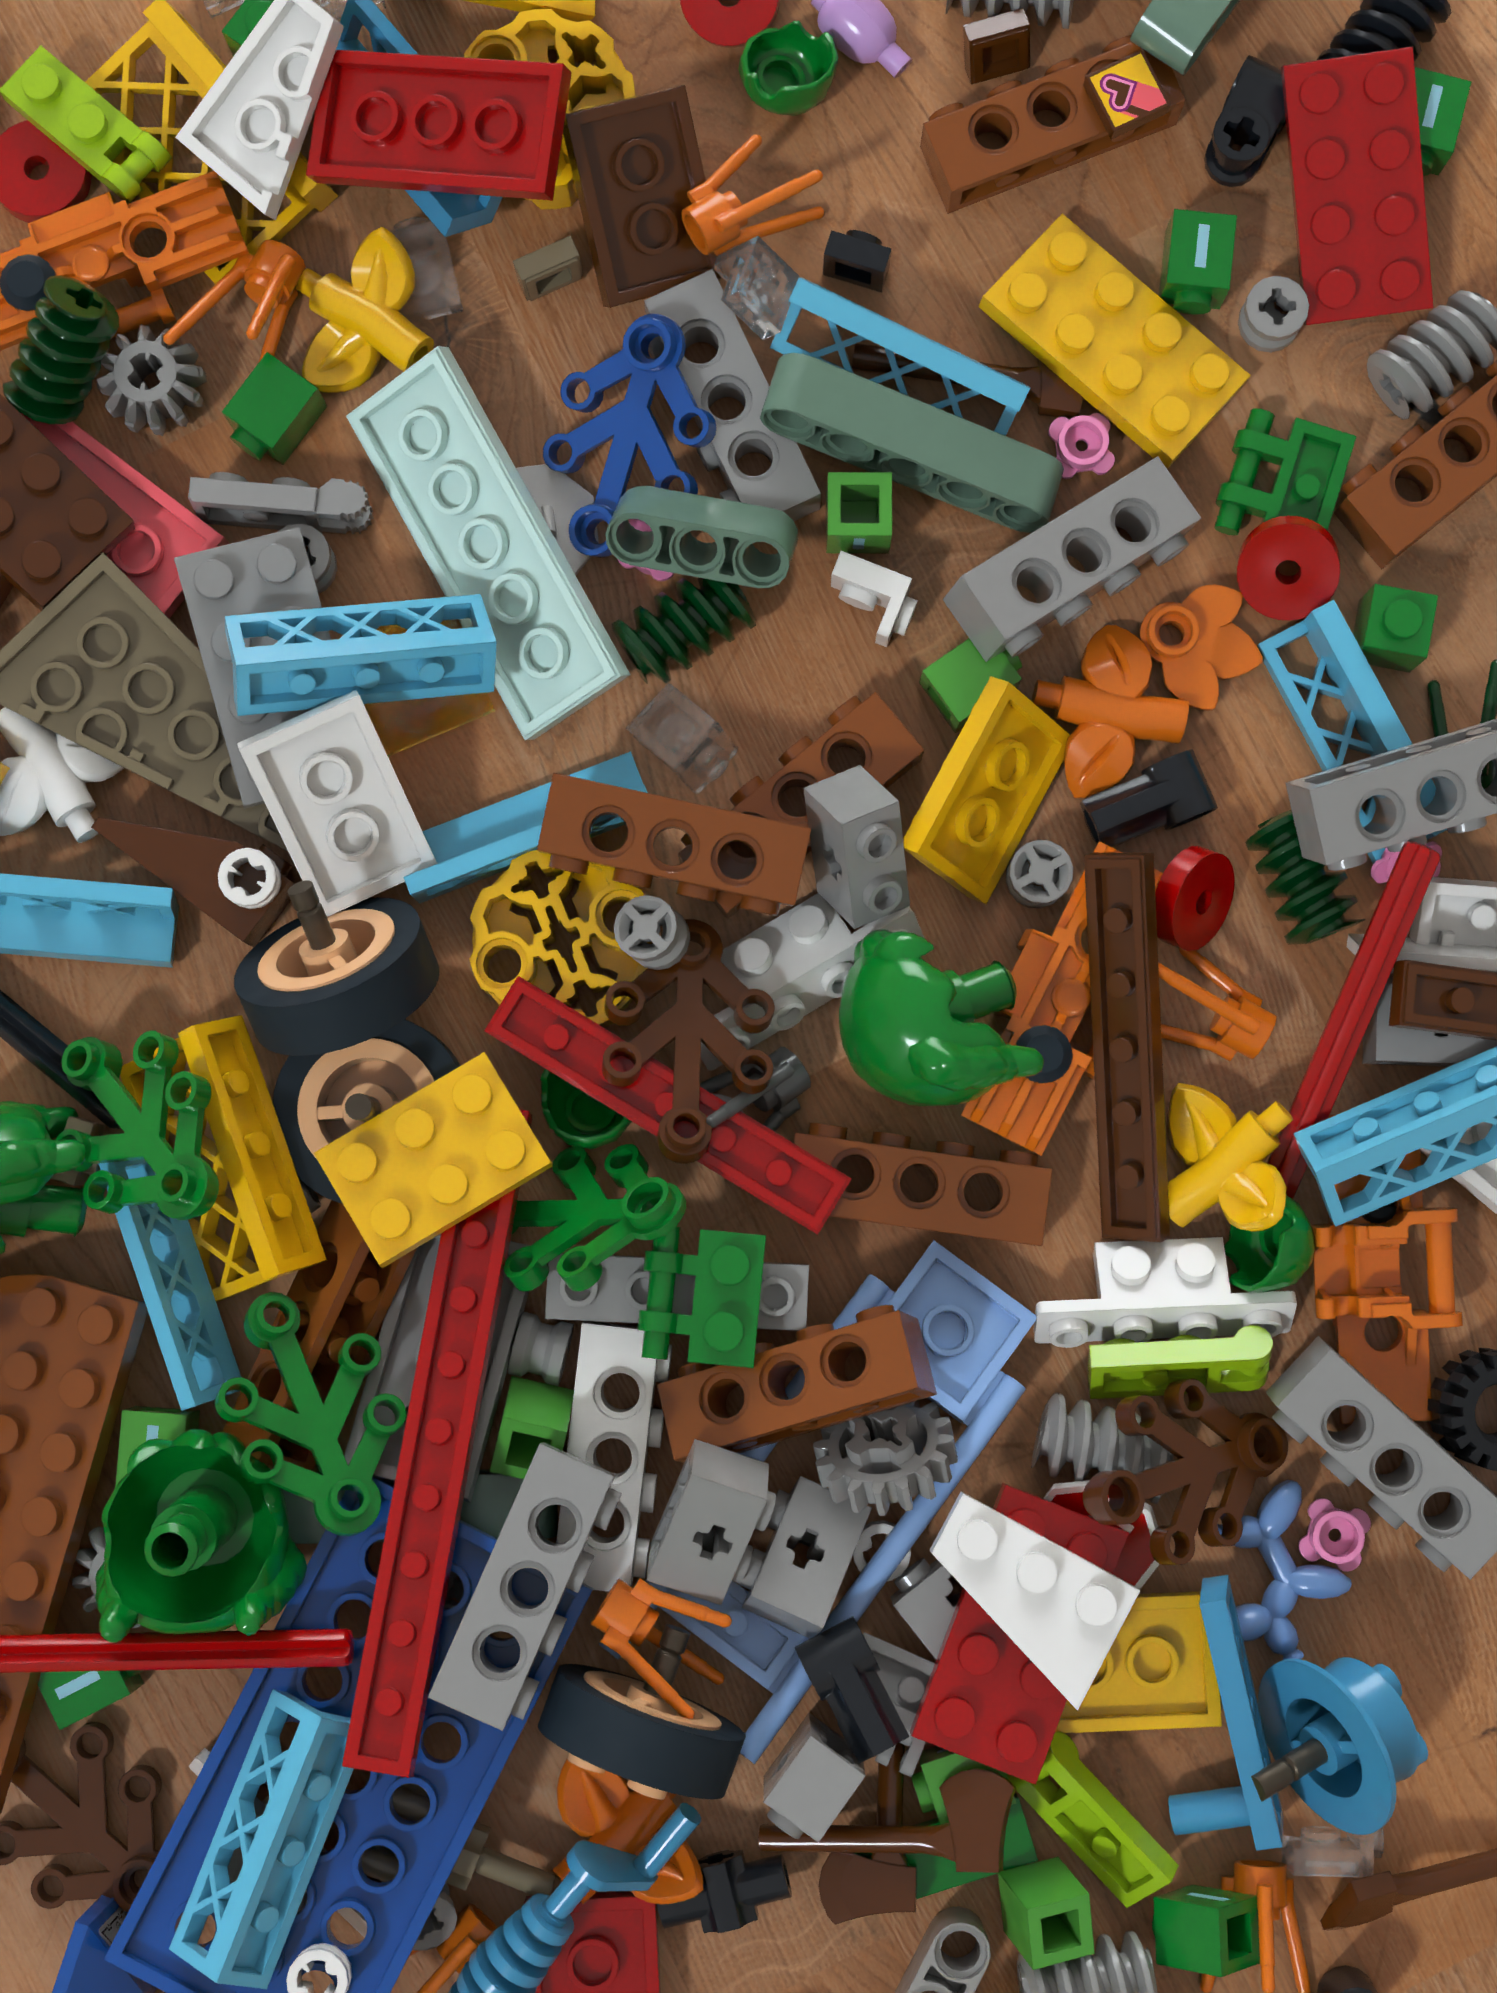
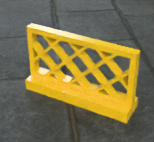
M155 0L142 12L149 21L85 81L100 95L102 93H121L120 112L132 122L134 94L163 95L162 127L139 128L150 133L156 139H161V144L170 153L172 159L160 172H150L140 183L142 191L139 193L141 199L155 194L147 183H158V192L170 188L171 183L181 184L214 171L202 161L201 173L172 172L174 139H177L175 137L182 129L175 128L176 95L200 96L203 99L226 68V65L183 15L166 0ZM155 43L166 56L164 83L135 82L136 61ZM178 71L189 84L177 83ZM122 75V82H117L116 80ZM125 147L112 162L121 165L131 154V151ZM301 152L285 195L292 203L277 216L276 220H253L254 205L242 195L241 219H236L249 251L248 254L254 256L261 243L265 240L280 241L311 210L316 208L319 212H322L339 196L329 184L315 183L306 176L308 160ZM219 176L222 185L231 186L221 176ZM253 231H261V232L252 240ZM238 258L231 260L222 269L216 266L204 272L216 284L232 269Z
M242 1015L192 1025L179 1032V1037L175 1039L178 1044L179 1055L176 1064L172 1068L171 1075L172 1077L176 1073L184 1071L187 1061L191 1073L207 1079L211 1086V1099L204 1111L201 1154L214 1162L213 1170L219 1180V1192L212 1208L201 1215L200 1222L194 1218L188 1220L216 1303L294 1271L327 1260ZM159 1047L154 1051L153 1059L156 1057ZM134 1060L122 1066L120 1077L123 1085L142 1108L145 1069L138 1067ZM191 1086L189 1087V1089H188L187 1092H186V1097H187V1098L189 1097V1095H190V1093H191ZM169 1106L165 1138L167 1141L170 1132L176 1135L178 1116L174 1114L175 1110ZM207 1120H208V1123H209V1126H210V1129H211V1132H212L214 1141H212L211 1139H209L207 1136L204 1135L205 1129H206V1125H207ZM228 1181L235 1202L225 1196ZM220 1214L235 1224L230 1244L216 1235ZM249 1243L256 1263L246 1257ZM211 1253L225 1262L219 1287L216 1286L209 1266Z

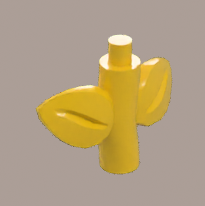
M384 227L372 231L359 245L351 268L352 283L335 273H328L322 277L310 268L303 271L297 283L296 289L310 298V310L329 321L314 336L307 349L302 366V377L317 387L320 392L339 393L360 387L371 378L381 359V354L404 372L434 349V340L399 312L415 289V271L402 243L392 232Z
M1178 1083L1172 1090L1169 1102L1168 1136L1172 1149L1186 1165L1191 1167L1168 1182L1169 1218L1178 1226L1184 1228L1196 1217L1219 1202L1229 1224L1240 1230L1257 1232L1276 1225L1283 1217L1286 1204V1185L1277 1168L1263 1161L1281 1144L1276 1135L1293 1121V1117L1278 1101H1275L1259 1116L1252 1110H1249L1237 1122L1229 1106L1215 1094L1195 1085Z

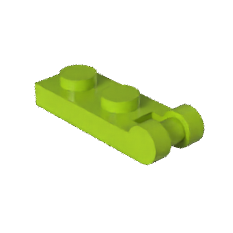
M41 45L0 88L2 97L11 107L119 198L126 200L128 204L142 191L140 186L142 180L152 170L160 172L172 159L167 149L155 137L141 130ZM125 147L132 151L121 165L112 162Z
M1249 1325L1239 1329L1235 1336L1230 1338L1201 1339L1194 1335H1180L1168 1341L1135 1342L1131 1339L1118 1338L1109 1340L1104 1344L1089 1345L1090 1399L1123 1398L1139 1395L1162 1396L1166 1387L1171 1382L1185 1379L1199 1380L1206 1387L1208 1393L1257 1390L1264 1386L1268 1380L1273 1340L1266 1329L1260 1326Z
M1055 1732L1036 1785L1007 1774L1009 1781L1016 1787L1015 1790L1126 1908L1172 1882L1179 1865L1079 1760V1752L1075 1743L1065 1733ZM1049 1775L1061 1786V1788L1058 1789L1051 1782V1780L1049 1779Z

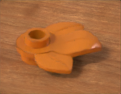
M1216 584L1198 587L1182 603L1166 602L1155 606L1146 614L1140 625L1139 639L1150 652L1151 659L1162 665L1163 679L1167 690L1176 699L1187 700L1189 707L1206 711L1215 709L1219 697L1218 679L1226 680L1240 677L1252 671L1263 662V656L1252 638L1232 623L1239 612L1243 600L1242 593L1235 589ZM1165 625L1175 626L1181 633V642L1177 645L1165 644L1159 635L1160 628Z

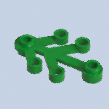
M151 1030L143 1033L134 1045V1062L138 1067L145 1069L142 1108L119 1080L123 1059L120 1050L115 1045L95 1037H85L73 1041L63 1053L62 1069L67 1075L68 1080L75 1086L94 1092L124 1131V1133L102 1136H92L75 1129L62 1131L55 1140H78L86 1146V1158L83 1164L73 1171L83 1172L89 1169L92 1164L145 1159L156 1173L153 1176L126 1180L124 1177L108 1171L99 1170L94 1172L87 1179L83 1189L84 1201L92 1209L114 1214L124 1206L157 1203L164 1215L177 1220H188L208 1212L217 1199L219 1192L218 1177L209 1163L200 1157L204 1111L211 1099V1086L207 1079L187 1071H180L171 1077L172 1068L176 1064L179 1055L178 1044L172 1037ZM159 1046L158 1053L153 1059L154 1051ZM191 1086V1093L185 1101L186 1092ZM168 1106L179 1111L174 1149L165 1139ZM109 1185L108 1194L104 1198L105 1189Z
M624 1144L608 1154L604 1162V1168L614 1183L620 1188H626L627 1192L623 1199H608L594 1177L596 1165L585 1149L577 1146L568 1147L556 1156L552 1164V1170L564 1187L573 1191L577 1200H517L512 1234L519 1227H558L532 1245L514 1251L505 1262L504 1273L519 1291H531L539 1287L546 1280L549 1274L547 1263L566 1251L557 1263L558 1274L573 1291L589 1289L600 1279L603 1271L601 1262L635 1239L653 1240L671 1233L685 1213V1196L676 1185L667 1183L659 1177L649 1178L647 1175L649 1164L639 1149L633 1144ZM601 1226H611L585 1246H576L569 1249Z
M269 1292L262 1294L253 1301L245 1314L244 1331L252 1344L258 1348L271 1350L295 1412L260 1397L256 1386L248 1379L241 1377L231 1378L221 1386L215 1398V1408L217 1413L226 1421L234 1423L245 1421L310 1450L320 1474L285 1461L280 1447L275 1442L267 1439L255 1440L247 1446L240 1457V1472L247 1481L253 1484L270 1483L313 1502L318 1521L328 1531L340 1536L357 1535L369 1528L379 1514L381 1495L372 1477L389 1437L394 1435L405 1422V1405L397 1396L388 1393L377 1395L364 1409L362 1417L366 1429L349 1464H347L338 1442V1437L364 1377L374 1370L381 1359V1347L378 1341L371 1335L358 1333L350 1336L339 1350L338 1363L340 1367L323 1403L295 1336L301 1319L296 1303L282 1293ZM267 1308L279 1309L283 1312L286 1323L279 1327L268 1324L264 1319L263 1311ZM353 1346L365 1348L370 1355V1363L358 1365L353 1362L349 1356V1348ZM231 1390L241 1391L248 1399V1407L243 1410L231 1408L226 1402L225 1394ZM385 1406L391 1409L395 1417L394 1424L385 1426L378 1423L374 1417V1408ZM259 1451L268 1454L273 1462L272 1470L268 1472L255 1470L250 1463V1455ZM341 1490L353 1491L358 1496L359 1508L354 1511L343 1509L338 1503V1492Z

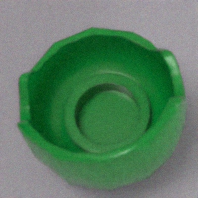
M793 21L780 29H763L750 37L745 44L738 70L747 94L758 106L771 113L797 116L806 113L824 100L834 79L839 56L833 37L829 32H824L821 36L815 37L804 29L800 21Z
M544 1069L540 1078L543 1117L548 1128L554 1130L555 1135L566 1144L594 1149L617 1141L632 1123L629 1119L547 1069Z
M1286 1195L1282 1219L1276 1225L1264 1231L1240 1230L1230 1224L1229 1241L1224 1244L1225 1255L1235 1263L1237 1273L1231 1274L1229 1282L1233 1286L1247 1292L1276 1291L1298 1282L1312 1264L1315 1252L1312 1227L1298 1202Z

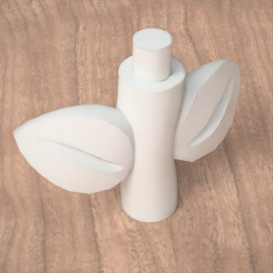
M6 707L0 710V732L19 756L6 758L1 762L10 767L0 785V836L25 831L33 826L48 809L56 826H68L78 843L86 842L95 837L98 832L91 828L95 821L90 813L94 810L96 804L85 783L104 781L113 777L124 768Z

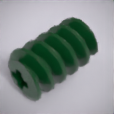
M60 275L50 276L45 280L43 289L46 297L40 298L35 305V314L38 318H33L28 322L26 334L29 338H25L20 342L18 346V356L20 358L10 365L9 373L12 381L3 383V393L12 406L32 420L47 424H66L75 421L82 413L84 400L92 390L93 379L101 369V360L109 351L110 339L119 328V316L114 306L103 294L75 278Z
M682 578L675 583L678 603L663 592L654 596L658 616L653 615L640 605L633 610L636 630H633L620 619L612 623V629L616 638L647 684L646 675L650 672L664 683L671 681L668 661L671 659L675 660L686 670L693 667L689 647L692 645L696 646L707 656L713 654L710 634L714 631L728 642L735 640L731 620L734 618L740 620L750 629L756 626L753 611L739 585L698 578L700 589H698L692 583Z
M1292 810L1279 814L1258 825L1259 829L1245 843L1249 851H1269L1255 867L1258 874L1279 875L1265 891L1268 898L1288 897L1289 899L1275 912L1278 921H1298V924L1284 936L1288 945L1309 944L1365 921V919H1345L1343 915L1358 902L1355 895L1335 896L1334 890L1348 878L1346 872H1325L1324 866L1326 865L1302 857Z

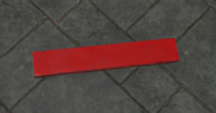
M517 976L484 1031L657 1137L662 1117L667 1111L672 1109L673 1070L652 1058L641 1068L638 1079L631 1085L620 1087L609 1083L602 1073L604 1052L611 1044L626 1041L520 976ZM618 1056L610 1061L611 1066L619 1072H627L634 1067L633 1062L625 1056ZM700 1087L699 1110L707 1117L727 1103ZM741 1111L712 1128L708 1149L697 1160V1162L817 1235L851 1181L850 1177ZM687 1121L678 1122L673 1126L674 1131L683 1138H691L698 1133L696 1127Z

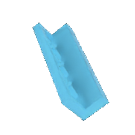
M799 277L788 300L790 304L770 346L771 349L783 355L788 353L809 355L853 373L845 347L868 339L884 347L892 369L890 372L868 380L881 383L895 378L899 392L908 396L902 375L926 367L941 374L949 397L930 405L939 409L951 405L954 415L963 418L958 402L982 394L1005 405L994 429L995 432L1005 436L1030 390V387L803 277ZM802 308L828 321L835 344L811 353L788 342ZM837 325L857 334V336L842 341ZM838 350L844 368L821 358V356ZM894 352L914 363L899 368ZM950 379L971 390L955 395Z
M481 594L225 616V633L233 663L234 702L238 716L314 709L356 689L363 704L494 692L497 641ZM470 618L473 627L450 629L440 623L443 620ZM398 625L407 629V631L402 634L387 635L376 629L380 626ZM329 630L343 635L340 639L321 640L312 636L315 632ZM269 636L278 640L274 645L245 647L243 638Z
M1335 600L1316 608L1303 621L1257 645L1268 672L1322 771L1342 766L1347 748L1369 754L1372 757L1412 744ZM1306 636L1318 658L1312 679L1289 673L1277 650ZM1324 670L1333 686L1321 682ZM1297 687L1308 690L1305 702ZM1317 693L1339 699L1344 705L1348 715L1342 735L1318 728L1311 715ZM1354 726L1363 741L1351 738ZM1327 742L1338 745L1335 757ZM1432 778L1424 784L1420 793V801L1423 808L1428 806L1435 796L1436 786ZM1373 796L1367 799L1368 803L1365 812L1362 807L1360 809L1359 819L1362 827L1369 824L1374 817L1376 803ZM1447 829L1428 834L1426 839L1429 840ZM1386 848L1367 853L1373 864L1377 860L1382 859V854Z
M631 751L568 775L648 793ZM551 782L424 830L423 834L437 864L403 877L410 895L420 904L509 869L512 859L536 850ZM615 815L601 816L593 823L590 830V838L626 825V823Z
M0 873L1 954L173 968L179 905L173 888Z
M1497 1046L1293 1133L1299 1150L1316 1179L1327 1212L1335 1227L1497 1158ZM1481 1122L1493 1124L1484 1139L1470 1145L1459 1142L1468 1128ZM1420 1148L1432 1151L1423 1165L1409 1171L1398 1168L1406 1154ZM1359 1174L1371 1177L1362 1191L1339 1200L1334 1185Z
M145 1159L99 1164L100 1170L120 1175L126 1180L156 1175ZM157 1203L124 1206L115 1215L181 1411L213 1401L221 1386L227 1380L241 1377L189 1220H177L164 1215ZM231 1390L225 1396L238 1392V1390Z
M275 1689L271 1692L169 1947V1950L218 1984L260 1989L268 1988L354 1768L342 1767L351 1718L321 1712L288 1692ZM289 1714L300 1722L290 1748L282 1753L280 1734ZM267 1782L269 1800L263 1815L256 1818L254 1800L260 1785ZM241 1847L243 1866L237 1880L230 1884L228 1865L234 1850ZM214 1913L217 1931L209 1951H207L197 1943L207 1917Z

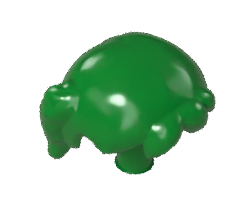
M885 929L875 930L857 943L854 949V964L848 971L842 990L839 1028L842 1046L853 1070L877 1092L909 1105H958L978 1099L989 1092L995 1085L1012 1081L1014 1078L1033 1076L1042 1071L1044 1059L1038 1050L1006 1044L1001 1036L987 1024L974 1023V1020L1004 1009L1012 1010L1014 1008L1017 995L1015 981L1010 971L999 961L994 960L991 965L958 976L953 970L942 972L921 959L923 955L932 951L934 947L926 939L914 933L891 932Z
M14 1101L0 1102V1234L24 1237L28 1228L73 1234L75 1237L83 1229L87 1205L83 1198L84 1188L82 1186L81 1188L46 1184L54 1174L74 1170L82 1165L86 1158V1146L83 1142L71 1139L52 1140V1138L57 1137L64 1131L69 1116H79L76 1109L72 1107L46 1108L43 1105ZM0 1235V1254L5 1252L6 1244Z
M190 1429L173 1441L163 1439L147 1440L134 1449L130 1455L127 1464L128 1473L118 1482L102 1510L101 1517L106 1545L104 1562L97 1570L95 1577L97 1587L95 1599L101 1615L99 1631L105 1640L113 1643L121 1641L136 1624L167 1634L218 1632L236 1624L238 1631L247 1636L255 1635L271 1617L280 1614L286 1604L294 1597L296 1589L303 1583L307 1572V1564L304 1554L297 1548L289 1536V1516L283 1489L270 1483L253 1484L243 1477L240 1472L239 1461L246 1446L235 1435L226 1432H218L212 1435L211 1432L203 1429ZM250 1455V1463L255 1470L259 1472L271 1470L267 1465Z

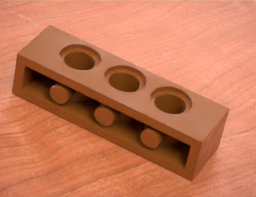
M1131 35L1113 41L1103 49L1102 54L1080 62L1078 58L1060 61L1050 67L1043 77L1023 85L1019 80L1003 83L990 91L986 97L987 99L964 107L962 103H953L940 108L929 117L928 122L923 123L920 148L947 214L1177 125L1186 100L1173 69L1143 50L1171 106L1167 114L1113 140L1110 139L1083 83L1085 76L1141 50L1140 47L1130 41ZM1042 110H1051L1058 113L1064 123L1056 127L1044 126L1036 120L1034 114ZM993 132L1000 135L1005 140L1006 145L996 150L987 149L978 143L976 137L982 133Z
M1497 360L1485 371L1491 378L1489 382L1475 393L1468 385L1461 388L1437 410L1443 417L1441 421L1427 432L1420 424L1416 425L1390 447L1389 450L1395 458L1377 471L1370 463L1341 487L1347 497L1335 510L1334 514L1381 570L1497 477V416L1492 407V401L1497 400ZM1454 439L1463 443L1469 452V462L1463 463L1451 459L1444 449V440ZM1408 478L1414 481L1421 490V501L1410 502L1403 499L1396 490L1395 479Z
M876 692L863 702L855 695L829 716L827 720L833 727L815 742L807 735L787 749L778 759L784 767L765 783L759 776H756L735 792L730 798L735 807L730 811L808 827L807 815L793 817L786 814L779 806L778 800L781 794L791 787L804 788L836 775L827 761L829 755L834 750L841 747H849L856 750L863 759V768L886 789L922 760L925 750ZM687 834L681 838L682 843L686 846L678 853L681 864L689 858L692 852V843ZM809 837V842H808V846H807L806 855H807L809 852L812 851V850H811L810 837ZM729 843L723 846L718 853V866L725 876L731 879H743L752 873L755 866V856L750 858L741 857L731 849ZM717 891L713 903L729 919L741 909L742 896Z
M553 773L537 851L551 855L548 866L551 868L587 875L589 863L615 868L612 881L651 889L653 877L679 882L677 895L714 902L716 892L722 891L742 896L740 904L742 909L778 916L780 904L791 907L795 906L811 828ZM615 815L626 823L628 837L625 844L618 850L606 852L599 850L593 845L590 838V830L593 823L601 816ZM671 828L685 832L692 843V852L689 858L684 863L675 866L662 863L656 857L653 850L656 837L662 831ZM740 842L752 850L755 856V866L748 877L731 879L721 872L717 861L718 853L726 844Z
M810 1123L808 1134L795 1133L794 1144L835 1169L839 1162L848 1156L862 1157L872 1168L873 1176L869 1187L861 1193L844 1191L830 1217L1034 1246L1043 1245L1053 1169L1037 1167V1154L1000 1150L999 1161L973 1158L974 1145L947 1141H937L935 1152L910 1149V1136L873 1132L872 1143L846 1140L848 1128L820 1123ZM911 1165L925 1166L935 1177V1190L926 1201L913 1202L906 1198L901 1191V1175ZM979 1173L990 1176L996 1182L999 1190V1196L995 1205L983 1212L969 1206L964 1196L966 1182L973 1175Z
M331 1200L317 1230L327 1260L298 1270L286 1295L296 1303L300 1311V1325L295 1336L323 1403L340 1367L338 1363L340 1348L354 1334L365 1333L374 1338L376 1337L417 1248L382 1269L345 1206ZM279 1310L272 1326L279 1327L286 1323L282 1311ZM360 1346L349 1348L351 1360L358 1365H362L368 1351ZM261 1348L247 1379L256 1386L260 1397L295 1412L271 1350ZM242 1392L233 1407L235 1410H243L248 1407V1399ZM227 1421L222 1431L235 1435L244 1443L246 1448L255 1440H271L280 1447L285 1461L313 1471L316 1465L310 1450L245 1421L237 1423ZM259 1451L251 1454L262 1463L273 1466L272 1459L265 1452Z
M893 1305L876 1306L857 1313V1323L835 1330L833 1324L807 1327L795 1333L796 1342L774 1348L772 1342L757 1343L755 1347L754 1368L725 1365L715 1366L714 1364L691 1363L678 1368V1378L657 1384L674 1461L685 1463L694 1439L736 1453H743L937 1395L918 1319L900 1310L895 1311ZM862 1348L866 1356L865 1369L857 1379L849 1381L845 1374V1362L853 1351ZM801 1367L805 1376L804 1387L799 1395L789 1399L785 1392L786 1378L792 1370ZM740 1385L744 1392V1404L735 1416L730 1417L726 1410V1399L730 1391Z

